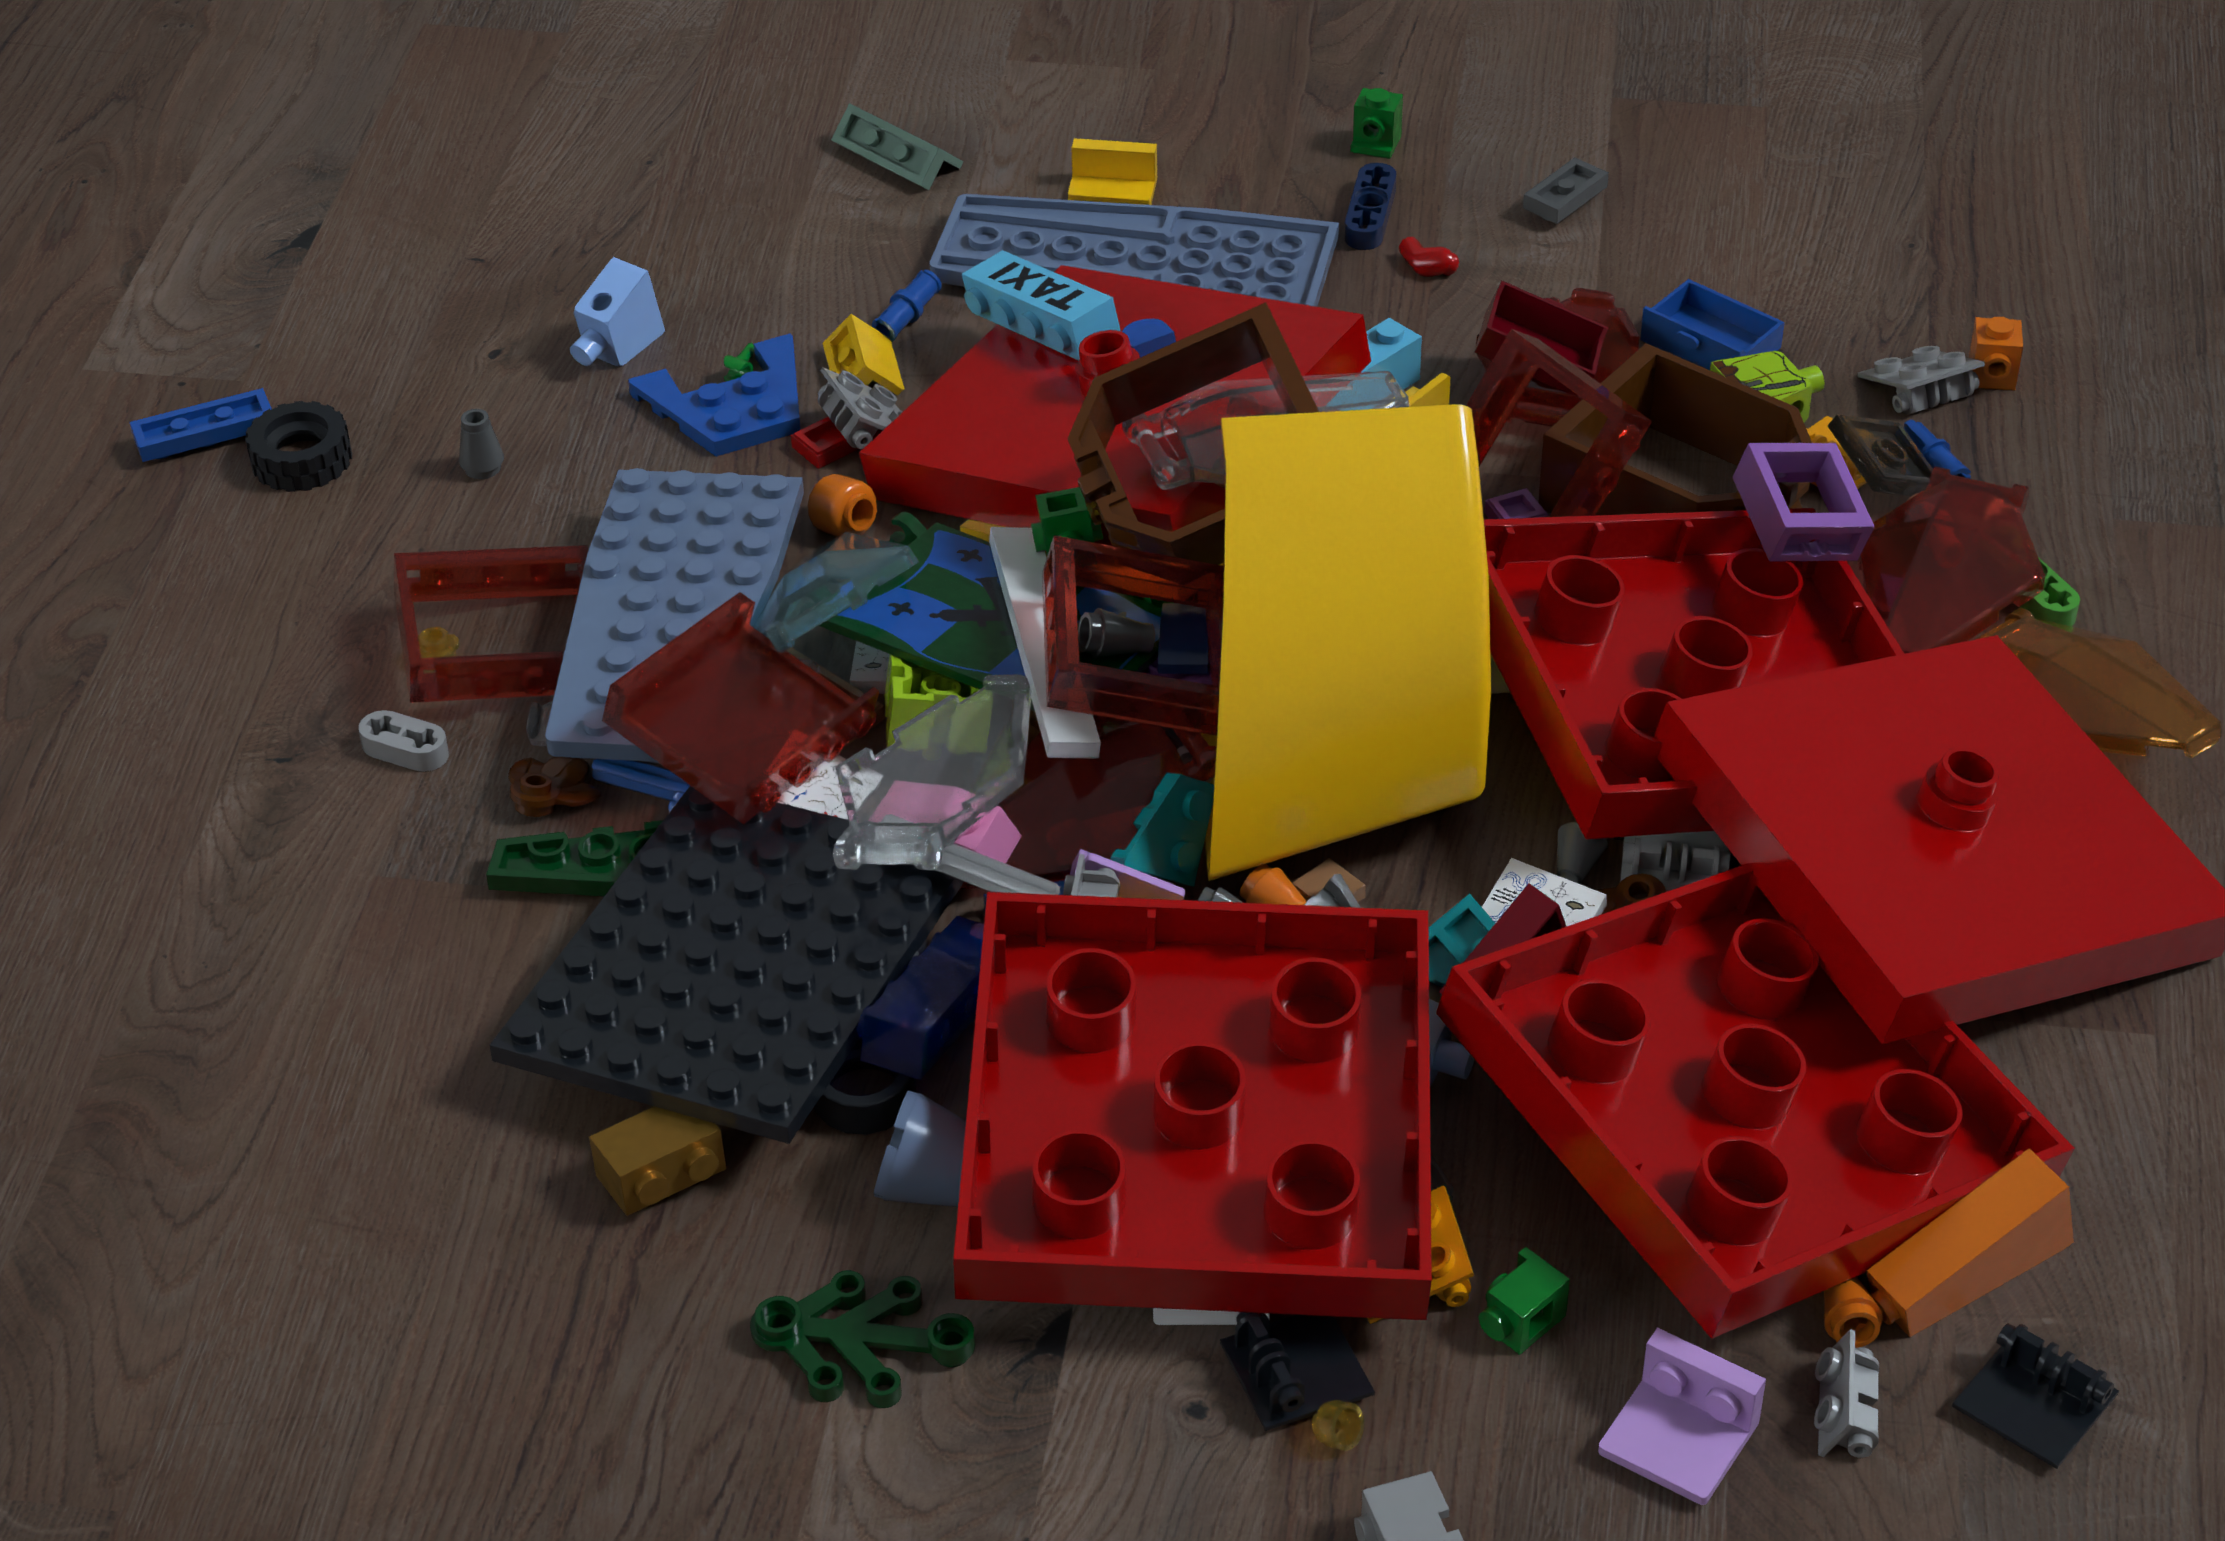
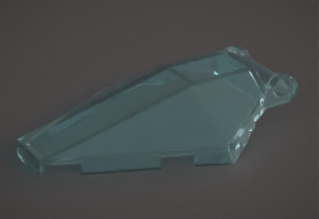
M849 532L841 534L806 555L782 577L753 625L749 636V645L746 650L747 654L753 661L774 648L779 653L785 652L795 645V639L849 607L852 610H856L868 602L867 594L876 584L878 586L885 584L887 581L919 563L911 548L906 545Z

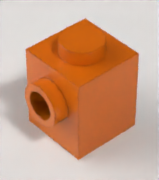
M1975 317L1969 358L1984 361L1985 366L1972 370L1979 378L1978 388L2016 390L2023 351L2021 320L2005 317Z

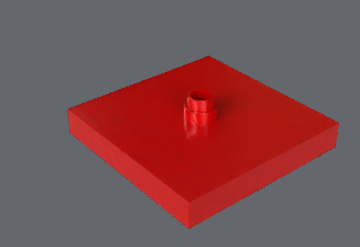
M1061 265L1054 271L1055 273L1113 297L1121 331L1105 330L1084 338L1079 344L1080 359L1078 361L997 324L864 447L859 454L867 484L872 488L876 500L1005 527L1031 528L1032 523L1040 522L1035 495L1079 487L1078 478L1081 477V472L1076 464L1074 453L1067 438L1093 379L1140 358L1139 353L1131 347L1128 336L1122 332L1130 323L1142 319L1162 320L1174 331L1177 342L1266 302L1319 412H1324L1371 362L1364 315ZM1261 361L1116 425L1105 450L1138 522L1173 532L1225 509L1226 470L1221 418L1287 414ZM1102 523L1103 540L1094 541V543L1112 546L1108 537V531L1104 523Z
M1814 508L1789 509L1790 513H1817ZM1747 510L1484 519L1489 573L1490 653L1585 839L1714 831L1692 803L1698 788L1692 780L1675 781L1657 759L1663 743L1660 739L1653 737L1667 702L1904 654L1847 561L1769 562Z
M1998 635L1669 701L1665 705L1653 737L1660 739L1663 743L1657 759L1675 781L1692 780L1698 788L1692 801L1693 805L1741 866L1748 864L1752 868L1753 874L1758 879L1757 886L1785 922L1800 930L1818 953L1819 965L1881 1044L1939 1030L1946 1022L1954 1021L1958 1025L2221 957L2225 950V888Z
M1748 864L1452 966L1436 1011L1439 1018L1711 1339L1866 1273L1869 1268L2027 1149H2031L2059 1177L2075 1149L1954 1021L1944 1023L1939 1030L1881 1044L1819 965L1818 953L1800 930L1785 922L1757 886L1758 879Z
M987 892L953 1256L955 1299L1427 1320L1432 1282L1428 910Z

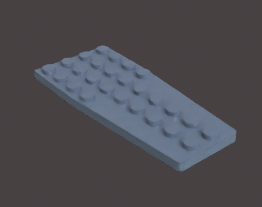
M962 194L957 197L931 257L930 271L938 276L941 283L965 287L962 273L1003 250L1053 272L1061 265L1318 307L1339 237V223L1209 208Z
M639 468L618 470L585 561L545 733L548 753L551 756L668 763H693L698 760L778 580L804 495L803 477H785L779 474L768 476L738 475L732 472L722 474L692 473L686 470L664 472L646 471Z

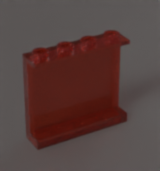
M739 592L612 683L609 687L602 721L742 824H745L760 811L763 813L770 811L781 795L790 787L798 788L803 785L813 769L822 762H832L840 754L844 745L855 736L857 738L864 737L874 725L877 717L873 711L879 690L873 687L857 700L850 697L750 625L755 602Z

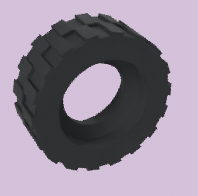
M294 401L295 403L277 405L278 407L271 410L268 409L263 412V415L258 418L256 417L252 421L251 427L247 428V438L245 440L252 472L255 477H258L259 482L263 485H269L272 489L295 492V490L307 491L317 486L322 487L329 484V481L339 478L342 472L347 470L350 465L349 460L352 459V449L346 420H344L340 411L334 410V407L328 404L322 405L320 402ZM298 441L319 442L313 447L300 451L279 450L288 444Z

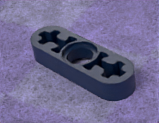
M1370 163L1360 168L1345 218V242L1348 246L1358 250H1370L1381 245L1396 193V170L1392 166L1384 163ZM1365 205H1375L1376 207H1367ZM1362 225H1367V229H1362Z

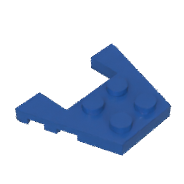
M791 333L753 344L755 359L763 371L747 372L740 378L719 384H705L698 390L682 394L666 369L628 379L629 392L632 398L638 402L642 399L649 402L652 406V412L662 419L667 417L673 419L679 424L680 432L716 457L789 436L801 430L794 342Z

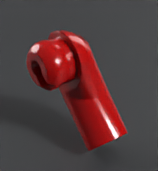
M1407 237L1399 245L1401 255L1412 269L1421 276L1433 277L1441 274L1450 276L1459 267L1458 256L1448 248H1424L1415 237Z

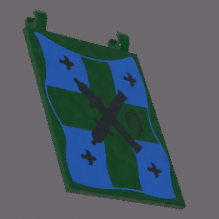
M901 512L892 518L891 523L900 526L904 533L902 531L894 532L890 535L889 542L894 547L904 549L842 599L838 600L827 587L817 582L810 583L802 589V595L812 598L815 604L813 602H806L800 607V614L809 620L819 619L818 626L1035 711L989 542L938 522L927 530L915 516L908 512ZM1052 568L1050 569L1093 718H1095L1158 658L1162 608L1064 570ZM1097 608L1142 623L1153 624L1155 628L1153 650L1150 653L1139 652L1093 658L1091 653L1081 652L1079 649L1078 627L1080 619L1085 612L1093 613Z

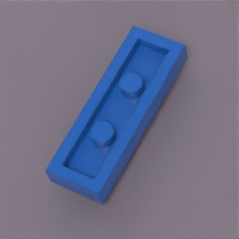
M261 388L129 423L142 462L153 459L167 458L173 454L200 447H210L219 442L246 436L247 428L251 427L252 421L256 417L258 418L263 415L264 411L271 410L272 408L264 389Z

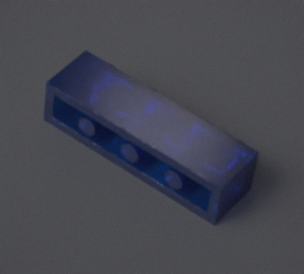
M956 916L942 932L935 933L930 945L920 956H914L911 959L907 969L896 981L892 980L888 983L883 995L873 1006L868 1005L863 1010L857 1028V1034L862 1038L860 1061L919 1080L925 1076L976 1018L984 931L983 923Z

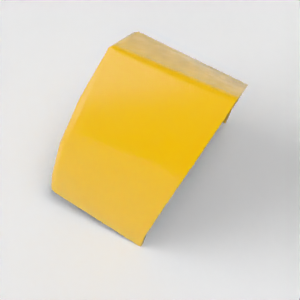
M1452 404L1221 418L1226 470L1224 570L1218 571L1196 589L1198 603H1212L1210 654L1220 662L1219 693L1200 698V745L1207 747L1216 760L1215 776L1210 784L1214 785L1213 805L1204 841L1208 881L1475 800L1484 791L1491 700L1489 573L1479 463L1472 409L1470 407Z

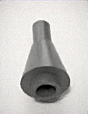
M1577 822L1563 824L1558 830L1556 875L1581 884L1608 847L1607 839H1585Z

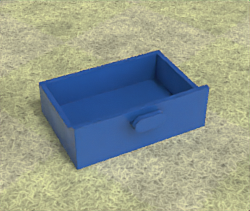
M1687 279L1652 308L1647 306L1643 308L1640 340L1710 370L1711 362L1779 350L1782 346L1784 322Z

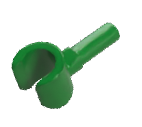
M748 343L737 357L725 356L724 366L730 369L727 375L724 376L725 382L740 378L743 374L753 371L752 363L748 362L754 354L753 343Z

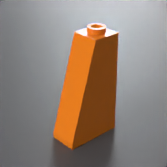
M2027 1149L1867 1270L1871 1296L1882 1311V1321L1887 1325L1895 1322L1909 1337H1912L2074 1243L2069 1186L2031 1149Z

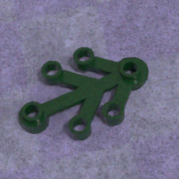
M852 1270L841 1271L833 1276L829 1284L798 1302L786 1296H773L765 1299L758 1305L750 1321L751 1336L754 1342L759 1347L768 1351H785L807 1376L809 1393L813 1399L819 1402H831L842 1395L844 1391L843 1373L837 1364L829 1361L825 1362L809 1341L830 1343L865 1382L867 1400L877 1408H889L899 1402L902 1396L901 1379L895 1370L884 1367L867 1347L930 1353L933 1359L945 1367L961 1366L971 1357L975 1349L973 1324L967 1317L957 1313H946L936 1317L929 1324L928 1329L874 1324L891 1313L908 1316L916 1313L921 1308L923 1303L922 1287L920 1282L911 1276H900L893 1279L888 1284L887 1289L865 1301L866 1290L863 1276ZM844 1288H855L852 1292H841ZM903 1293L912 1294V1296L908 1298L897 1297L898 1295ZM834 1306L843 1310H849L836 1319L817 1318ZM823 1379L834 1380L832 1383L827 1385L818 1384V1382ZM880 1385L892 1386L890 1389L886 1391H879L875 1389Z

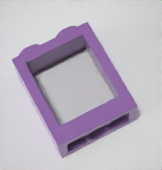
M1748 443L1733 475V480L1769 562L1858 561L1875 526L1837 444ZM1777 482H1816L1829 513H1790Z

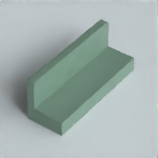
M850 103L831 141L927 190L930 189L943 161L959 169L963 164L962 160Z

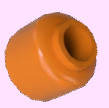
M830 474L820 479L814 485L807 505L809 518L817 529L843 539H855L862 536L873 524L877 513L876 496L872 488L863 481L839 474Z

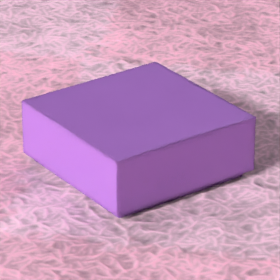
M1527 488L1485 500L1484 513L1489 519L1549 516Z

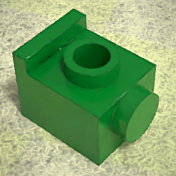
M1382 88L1362 89L1354 104L1353 141L1350 146V152L1391 158L1402 135L1403 94L1388 92Z
M1525 1247L1518 1253L1517 1268L1510 1274L1503 1273L1499 1275L1489 1286L1485 1296L1487 1307L1478 1316L1482 1329L1493 1340L1502 1341L1519 1355L1522 1354L1566 1317L1570 1279Z

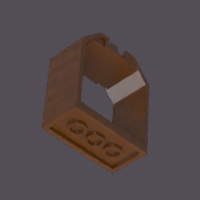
M1266 302L1093 379L1067 439L1081 472V477L1078 478V485L1092 521L1095 525L1104 523L1109 534V540L1119 560L1182 581L1224 563L1225 509L1173 532L1138 522L1105 450L1116 425L1261 361L1287 414L1319 412Z
M1646 343L1543 434L1538 503L1546 512L1557 517L1746 510L1739 491L1736 493L1698 496L1615 458L1648 428L1666 434L1738 466L1748 443H1812L1797 407ZM1777 482L1788 508H1802L1799 499L1809 490L1810 482Z

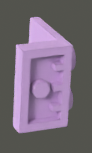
M1657 1327L1646 1343L1642 1381L1599 1442L1598 1453L1602 1457L1689 1500L1705 1505L1759 1424L1766 1379Z

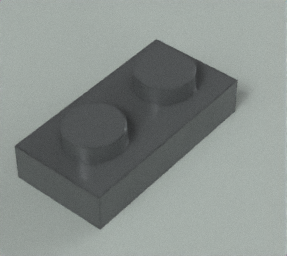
M1574 157L1524 194L1523 209L1558 224L1608 187L1609 172Z

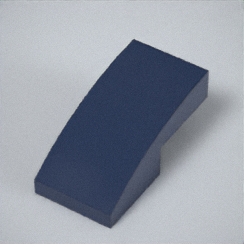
M1163 603L1159 634L1158 674H1208L1212 603Z

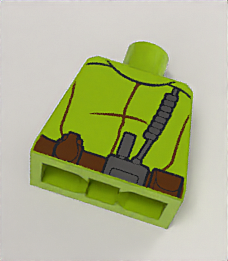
M1779 351L1711 362L1710 371L1797 407L1804 423L1809 418L1812 394L1821 392L1825 385L1824 376L1818 366L1813 365L1798 370Z

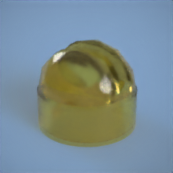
M1333 1400L1324 1402L1319 1407L1318 1414H1314L1311 1424L1316 1439L1329 1448L1348 1451L1360 1442L1364 1432L1365 1421L1362 1410L1355 1403ZM1335 1428L1339 1430L1337 1435L1335 1433Z

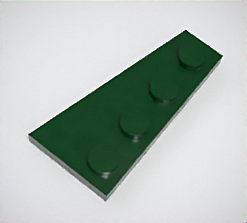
M663 820L644 822L645 830L614 833L613 826L592 828L593 832L578 838L568 839L565 832L497 839L486 873L488 889L605 896Z

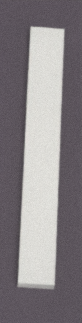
M991 527L989 544L1047 757L1099 758L1101 741L1045 551L1036 552L1032 528Z

